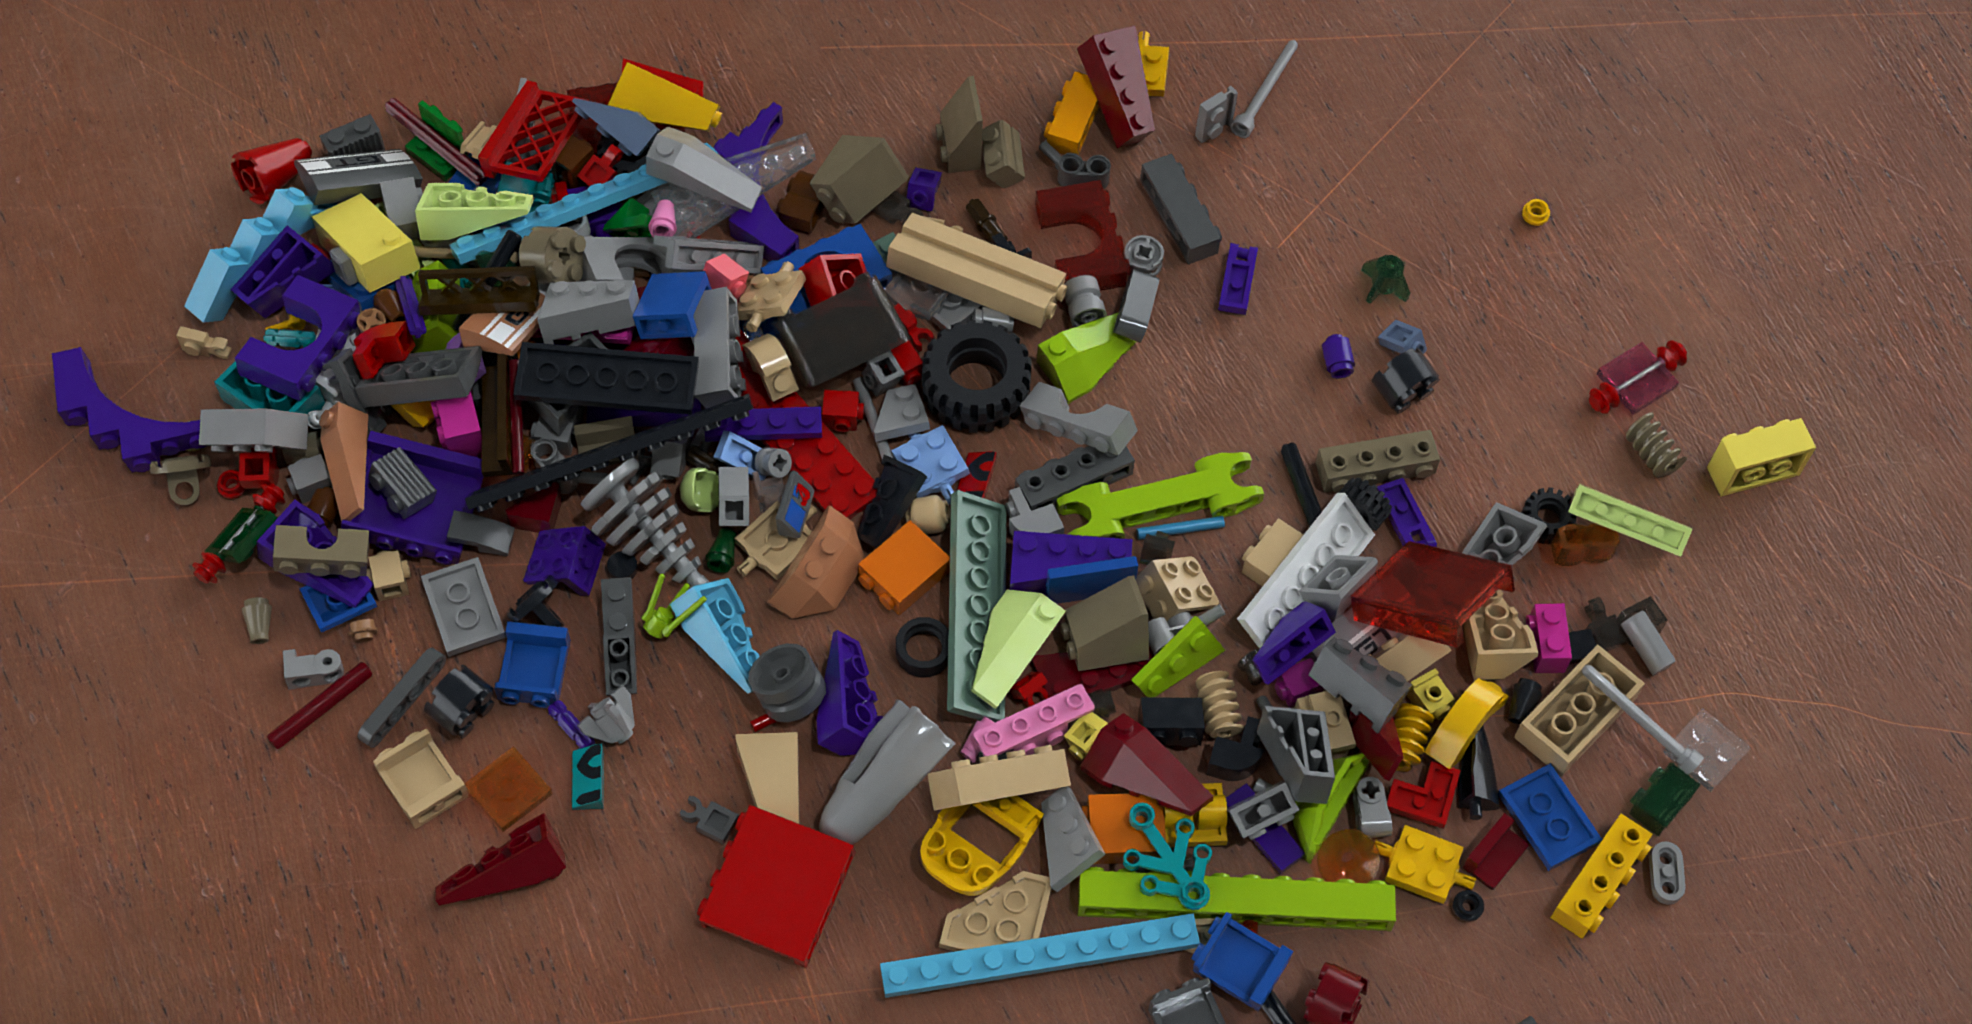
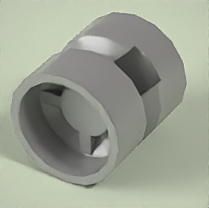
M1090 275L1077 276L1064 284L1068 286L1064 298L1068 306L1071 323L1074 327L1107 316L1104 302L1100 299L1101 292L1095 277Z

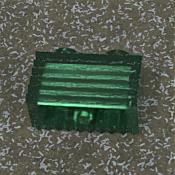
M1672 762L1665 769L1659 766L1648 779L1652 783L1647 790L1641 787L1630 800L1634 806L1629 814L1658 837L1701 786L1699 782L1685 774L1684 771L1680 770Z

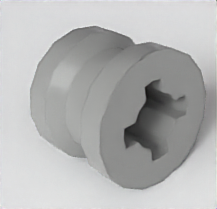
M764 447L757 452L754 464L759 474L782 478L789 473L792 460L790 454L784 449Z

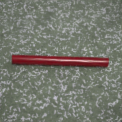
M517 359L509 360L512 474L522 475L524 474L522 400H515L513 395L519 364Z

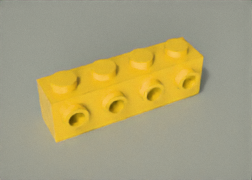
M1620 813L1550 918L1581 939L1584 938L1588 930L1595 933L1604 917L1599 915L1604 906L1608 909L1612 908L1620 896V893L1615 890L1620 883L1625 886L1628 884L1636 872L1631 866L1636 859L1640 862L1644 860L1652 848L1647 842L1653 834Z

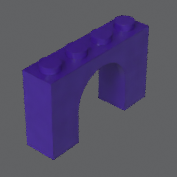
M297 275L282 295L285 311L317 326L321 330L317 339L301 349L283 350L250 337L235 357L240 376L301 401L304 395L314 388L316 378L321 371H326L322 366L332 359L337 350H341L344 347L350 332L358 328L356 321L360 314V307L357 299Z

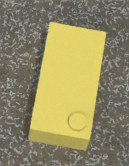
M362 193L311 216L320 244L329 253L330 250L339 247L351 259L358 282L369 293L400 279V276H406L420 269L412 240Z

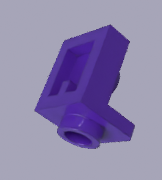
M915 167L908 182L906 206L933 211L935 195L941 183L942 172Z

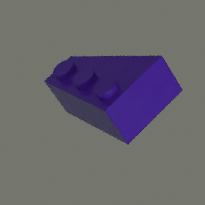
M287 225L230 290L262 317L267 318L284 306L282 295L297 275L319 283L335 272L333 263Z

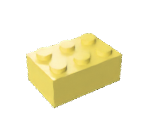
M1802 418L1792 421L1785 419L1779 421L1774 426L1766 428L1759 426L1751 429L1748 433L1740 435L1733 433L1721 439L1707 469L1722 497L1799 476L1815 451L1816 446Z

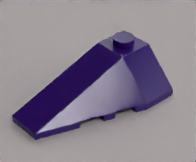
M839 630L833 632L824 678L826 694L819 705L816 719L818 745L840 756L856 755L868 734L883 716L877 715L874 702L878 700L876 692L870 691L866 676L869 674L859 641Z

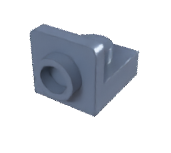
M1395 320L1378 336L1381 346L1398 353H1403L1412 348L1414 350L1419 348L1424 354L1427 350L1422 330Z

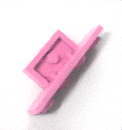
M1078 684L974 732L973 737L983 756L995 754L998 756L1007 751L1013 752L1024 749L1025 755L1034 754L1033 748L1048 744L1054 746L1063 741L1064 735L1068 731V723L1093 712L1095 706L1083 685Z

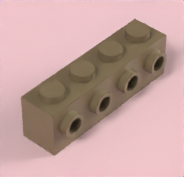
M1431 430L1320 448L1315 464L1324 493L1331 491L1339 493L1351 478H1361L1362 482L1367 480L1369 485L1372 486L1373 484L1391 482L1400 478L1429 477L1436 473L1440 457Z

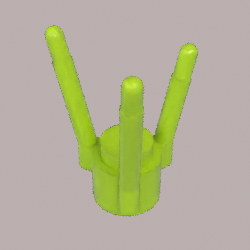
M664 574L659 575L647 610L641 617L645 621L643 628L650 635L662 639L664 636L669 637L678 625L707 600L705 596H702L672 621L674 616L670 605L667 608L658 607L657 610H654L665 578ZM688 583L684 584L671 603L689 589L690 585Z

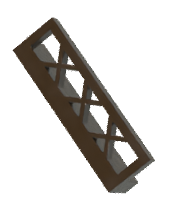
M535 266L419 270L418 273L422 292L418 305L420 315L536 311L540 297ZM516 276H529L530 286H519L512 280ZM487 277H495L502 284L499 287H491L483 281ZM458 278H466L473 285L471 288H462L455 282ZM437 279L445 284L442 289H429L427 280Z
M497 354V366L485 367L486 373L482 376V474L484 477L514 475L512 474L509 359L505 354Z

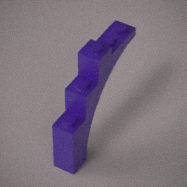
M772 102L767 109L764 108L759 112L756 120L749 127L743 128L739 137L729 132L723 139H719L713 147L721 157L758 185H760L759 170L763 154L770 139L783 124L782 107ZM762 191L752 212L732 206L735 210L729 217L730 236L738 241L764 246L763 258L769 262L782 259L793 251L800 249L799 236L781 222L770 208Z
M81 347L52 353L58 414L67 426H80L88 422L90 437L99 449H112L121 445L122 460L132 473L149 471V464L152 461H157L158 466H161L160 456L175 455L180 451L206 447L199 445L200 420L162 422L143 418L120 408L106 398L94 379L91 362Z

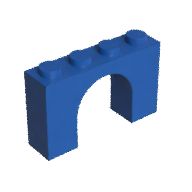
M861 223L853 227H846L840 233L829 238L819 239L809 247L797 249L790 255L779 260H772L760 268L761 274H773L780 270L784 262L789 261L794 265L793 271H798L800 267L819 255L861 253L874 295L877 296L892 289V273L886 267L885 261ZM802 286L791 304L799 317L789 327L792 334L818 323V321H815L806 290Z

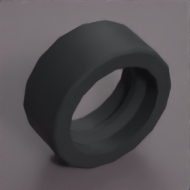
M918 617L904 624L896 637V658L900 667L908 674L916 677H932L940 674L948 666V628L940 621L930 617ZM918 634L933 635L942 644L941 653L933 660L918 661L907 653L906 644L908 640Z

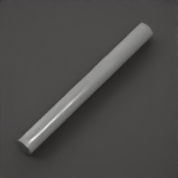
M859 377L853 380L856 392H859L860 403H864V413L875 440L874 429L878 415L863 378ZM887 440L876 442L882 459L884 454L894 458Z

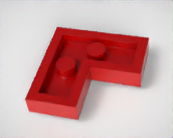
M1431 761L1423 788L1393 779L1387 798L1389 811L1444 829L1461 770L1455 768L1448 769L1440 763Z

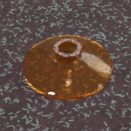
M1344 829L1331 834L1324 840L1318 852L1317 863L1319 871L1326 882L1351 879L1355 883H1368L1375 878L1379 870L1380 853L1375 842L1367 834L1359 830ZM1346 852L1353 854V858L1348 862L1342 860V856Z

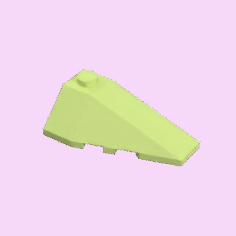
M428 183L415 209L420 240L442 242L527 215L533 204L534 197L533 195L510 191H500L492 194L488 193L485 187H477L476 191L465 189L464 184Z
M1007 589L990 612L988 620L990 622L984 637V646L981 658L978 661L971 692L996 709L1066 610L1042 593Z

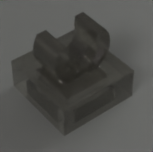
M1157 531L1156 536L1146 534L1139 563L1148 565L1152 560L1172 558L1175 541L1168 540L1169 534Z

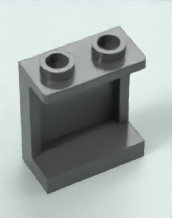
M1199 978L1190 979L1182 984V988L1172 992L1170 989L1159 991L1153 995V999L1150 1000L1148 1007L1154 1024L1226 1023L1210 990L1211 982L1209 978L1203 980Z

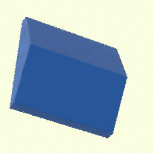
M307 585L299 588L321 633L378 607L370 592L356 608H353Z

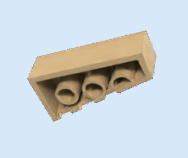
M1052 745L1033 748L1034 754L1025 755V749L1006 753L1007 759L998 760V756L995 754L979 757L980 763L974 765L970 764V759L951 762V769L927 773L933 809L939 810L1071 786L1065 750L1053 751Z

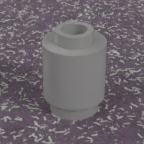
M988 307L974 309L972 320H976V323H983L984 320L990 321L993 326L998 327L1000 324L1008 328L1007 333H1012L1014 326L1013 317Z

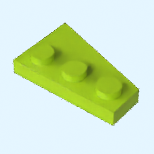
M1194 616L1131 680L1146 697H1156L1226 650L1197 616Z

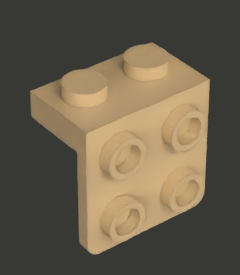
M1192 556L1152 560L1136 578L1141 596L1153 619L1164 617L1168 621L1179 613L1212 609L1219 604L1214 589L1208 582L1200 564Z

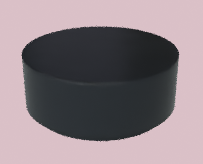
M618 551L608 559L607 568L611 578L631 577L633 579L637 574L638 566L634 555L629 556L622 553V551Z

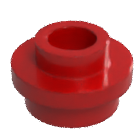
M227 470L219 476L217 489L221 496L234 499L240 497L246 491L239 483L238 471ZM231 484H237L235 487L228 488Z

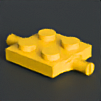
M1141 31L1138 35V42L1149 96L1164 97L1169 47L1148 45L1150 33L1145 31L1143 40V31Z
M1407 825L1404 826L1400 839L1394 846L1377 840L1374 843L1372 852L1389 858V870L1384 882L1444 904L1448 892L1454 883L1470 890L1475 885L1476 878L1459 872V860L1464 848L1460 845Z

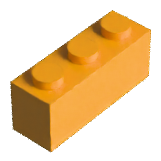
M1075 71L1071 81L1066 80L1062 90V96L1064 97L1062 101L1056 102L1053 111L1054 120L1053 122L1048 121L1044 131V137L1047 138V142L1063 155L1067 153L1079 155L1100 107L1088 75Z

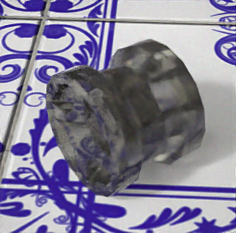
M1260 648L1249 652L1237 665L1242 672L1247 673L1248 681L1252 686L1263 682L1253 662V658Z

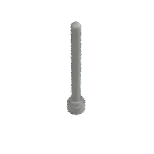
M1290 40L1245 113H1241L1234 118L1230 129L1236 136L1247 138L1253 131L1255 115L1298 47V43L1295 40Z
M1585 665L1582 668V673L1586 678L1676 757L1677 767L1686 775L1692 773L1704 759L1695 749L1691 750L1688 747L1684 748L1593 666Z

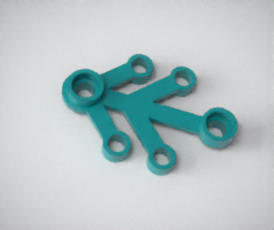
M1147 803L1135 804L1130 810L1129 822L1134 829L1143 831L1161 858L1144 855L1136 849H1130L1123 856L1124 867L1130 871H1135L1141 867L1173 875L1178 884L1159 881L1154 875H1146L1141 880L1140 890L1146 896H1154L1160 893L1178 897L1180 903L1190 910L1202 909L1207 905L1210 898V890L1203 880L1206 865L1211 860L1212 849L1203 843L1195 846L1192 854L1195 865L1190 877L1183 866L1188 842L1194 833V823L1187 818L1180 819L1175 827L1177 838L1173 852L1153 824L1155 818L1154 809ZM1142 815L1146 817L1147 821L1139 823L1136 817ZM1186 825L1190 828V831L1183 833L1179 827ZM1203 850L1208 854V856L1206 858H1200L1198 857L1197 852ZM1135 856L1138 862L1131 864L1127 861V858ZM1151 881L1156 887L1154 889H1147L1144 883ZM1195 891L1199 894V898L1191 899L1188 893Z

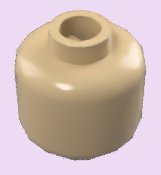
M938 495L916 498L912 501L910 510L906 511V521L911 520L926 535L943 532L946 529V525L951 522L949 505L946 500L942 501Z

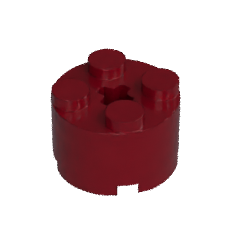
M1325 962L1318 977L1321 980L1318 989L1312 988L1306 998L1304 1006L1307 1009L1303 1018L1310 1024H1354L1362 1007L1359 995L1361 993L1366 996L1370 981L1334 963Z

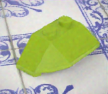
M1363 753L1332 759L1335 780L1327 804L1295 801L1299 811L1295 813L1293 824L1301 849L1305 852L1304 859L1309 864L1313 861L1370 764V761Z

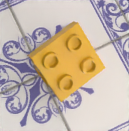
M1222 783L1202 784L1213 795V801L1193 816L1164 807L1166 842L1170 848L1175 847L1177 838L1175 827L1177 822L1183 818L1190 819L1195 826L1193 836L1189 839L1188 847H1195L1202 843L1208 846L1227 845V802L1225 795H1223ZM1186 825L1179 827L1183 833L1190 831V828Z

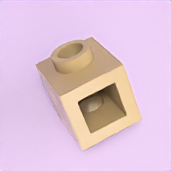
M398 550L382 551L375 556L368 557L370 568L367 569V576L374 584L379 601L409 595L406 578L411 577L408 561H402Z

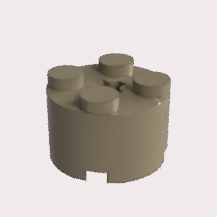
M536 226L530 229L533 231L529 236L523 237L519 248L520 266H535L538 284H550V282L556 283L559 281L574 282L582 278L583 251L586 247V241L583 236L578 235L573 229L568 227Z

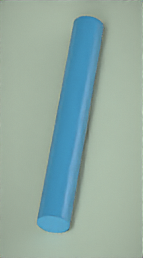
M1223 516L1162 524L1136 528L1138 540L1224 528L1225 521Z

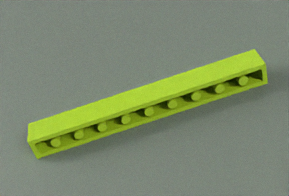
M1089 867L1079 875L1078 916L1155 920L1194 913L1195 919L1216 918L1217 916L1223 918L1225 913L1229 912L1232 914V919L1239 924L1392 931L1396 922L1395 885H1388L1380 880H1373L1368 883H1355L1351 879L1325 882L1322 878L1318 877L1307 878L1304 881L1292 880L1289 876L1262 879L1261 876L1255 874L1244 875L1241 878L1230 877L1226 873H1214L1211 876H1204L1203 880L1210 890V898L1207 905L1199 910H1190L1180 903L1178 897L1160 893L1154 896H1146L1141 892V880L1146 875H1154L1159 881L1178 884L1171 874L1154 870L1149 871V873H1137L1126 868L1119 869L1116 872L1105 871L1101 867ZM1186 871L1191 877L1192 871ZM1151 881L1144 883L1147 889H1154L1156 887ZM1195 891L1188 893L1191 899L1199 898V894Z

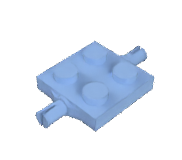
M941 425L927 433L909 434L908 436L911 440L891 451L894 459L921 471L927 476L916 497L920 498L931 493L941 492L947 503L951 504V494L954 493L951 486L957 480L969 475L970 472L945 427Z

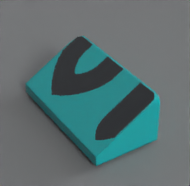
M595 744L573 751L572 810L604 809V750L602 744Z

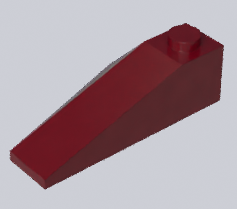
M1125 713L1101 729L1080 765L1081 771L1103 786L1113 788L1116 785L1129 790V795L1139 797L1142 794L1156 799L1158 805L1189 816H1193L1213 801V795L1144 726Z

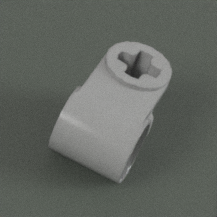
M1365 777L1359 781L1352 795L1358 837L1361 840L1392 836V819L1387 806L1383 783L1375 777Z

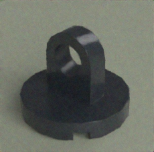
M546 575L544 577L545 582L538 581L517 600V609L515 611L512 608L508 609L506 616L512 622L519 621L533 610L547 626L563 627L565 625L561 618L544 601L558 584V581L552 575Z

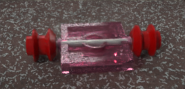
M1670 340L1667 342L1666 347L1660 346L1657 348L1656 358L1646 345L1641 342L1603 365L1597 371V376L1603 382L1600 384L1599 389L1593 388L1589 393L1591 407L1595 411L1607 414L1610 411V406L1616 408L1621 401L1631 414L1634 415L1676 389L1679 382L1670 372L1675 371L1677 365L1683 366L1686 364L1687 351L1681 343Z

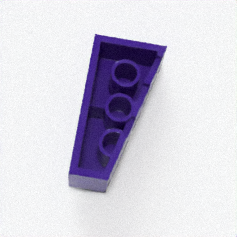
M1014 531L1010 590L1045 594L1047 572L1049 569L1131 557L1133 539Z

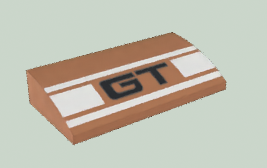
M516 276L512 280L519 286H530V281L526 276ZM538 284L540 297L536 311L472 314L459 327L463 348L481 346L482 351L514 356L521 348L522 342H527L539 329L537 318L549 284Z

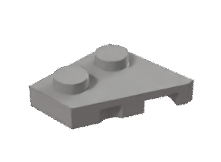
M915 384L887 390L874 429L876 442L930 430L929 420Z

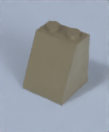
M842 135L809 184L815 191L817 198L828 210L829 216L835 222L856 224L905 183L909 176L885 138Z
M1128 576L1065 609V622L1060 623L1063 641L1068 640L1069 660H1075L1078 671L1149 660L1148 612L1135 576Z

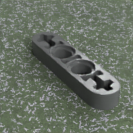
M433 647L427 649L364 722L358 732V739L370 748L377 746L439 674L446 662V656Z

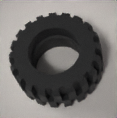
M967 320V324L961 325L960 322L952 324L949 331L943 329L937 334V339L934 338L930 341L922 359V394L924 400L928 402V408L932 414H938V420L946 425L949 422L952 423L953 429L961 431L962 428L969 429V433H977L978 429H985V432L994 431V427L997 425L1002 428L1009 424L1010 417L1016 419L1021 413L1020 405L1030 393L1032 364L1031 359L1028 357L1026 346L1023 343L1020 344V338L1015 333L1008 334V328L1000 324L998 327L993 326L990 321L984 320L983 323H976V320ZM983 363L996 369L1003 378L999 383L988 389L971 390L957 384L950 375L962 365Z

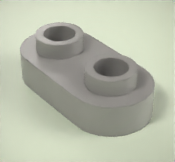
M1660 842L1655 845L1649 855L1651 890L1657 901L1671 905L1677 903L1685 892L1683 855L1677 845L1671 842ZM1660 857L1667 858L1669 864L1662 863ZM1662 886L1669 887L1672 893H1665Z

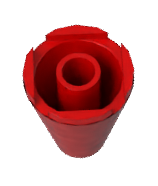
M293 138L238 152L232 156L235 161L231 163V169L241 190L244 192L248 189L253 195L249 199L256 204H264L272 198L275 189H282L298 174L294 161L296 159L311 158L312 150L306 141Z

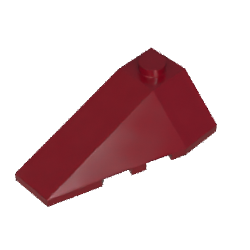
M545 813L510 832L508 835L511 840L500 848L491 846L484 851L485 855L475 866L473 864L465 865L436 886V902L438 905L538 884L546 879L551 880L559 876L563 869L566 868L565 854Z

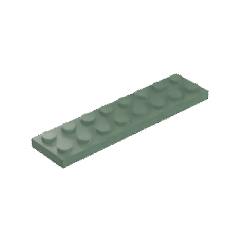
M956 490L951 494L947 711L980 721L983 717H987L995 723L1005 718V697L999 706L994 709L972 693L971 689L978 661L981 658L984 637L990 622L988 621L990 612L1006 592V506L960 490Z

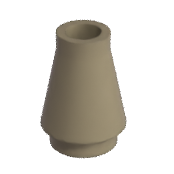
M263 597L245 600L244 607L241 610L249 632L250 643L263 644L268 642L272 606L269 605V600Z

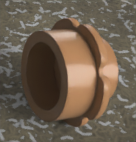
M373 619L357 620L350 623L351 632H348V635L355 637L356 642L369 641L374 639L373 634L378 632V628L375 627Z

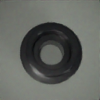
M1465 890L1455 896L1452 908L1459 919L1472 922L1479 919L1483 914L1484 901L1476 892ZM1464 903H1469V904H1471L1472 907H1473V910H1472V911H1467V910H1465V909L1463 908V904H1464Z

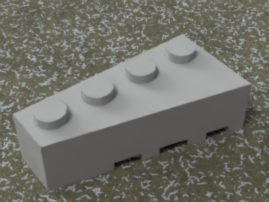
M727 287L706 290L703 292L693 315L698 330L695 337H691L694 345L693 356L699 357L695 398L705 408H709L740 397L741 391H746V381L742 378L740 368L738 367V363L743 362V353L738 340L735 339V337L741 336L737 299Z

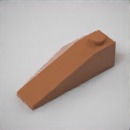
M338 401L329 410H325L320 417V440L341 521H351L364 510L368 414Z

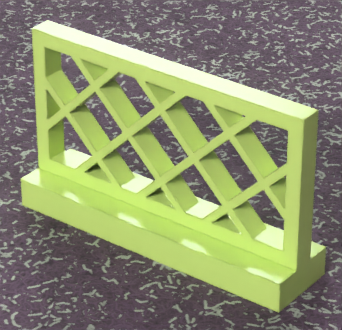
M1581 484L1576 488L1568 510L1571 514L1680 557L1693 530L1691 527Z

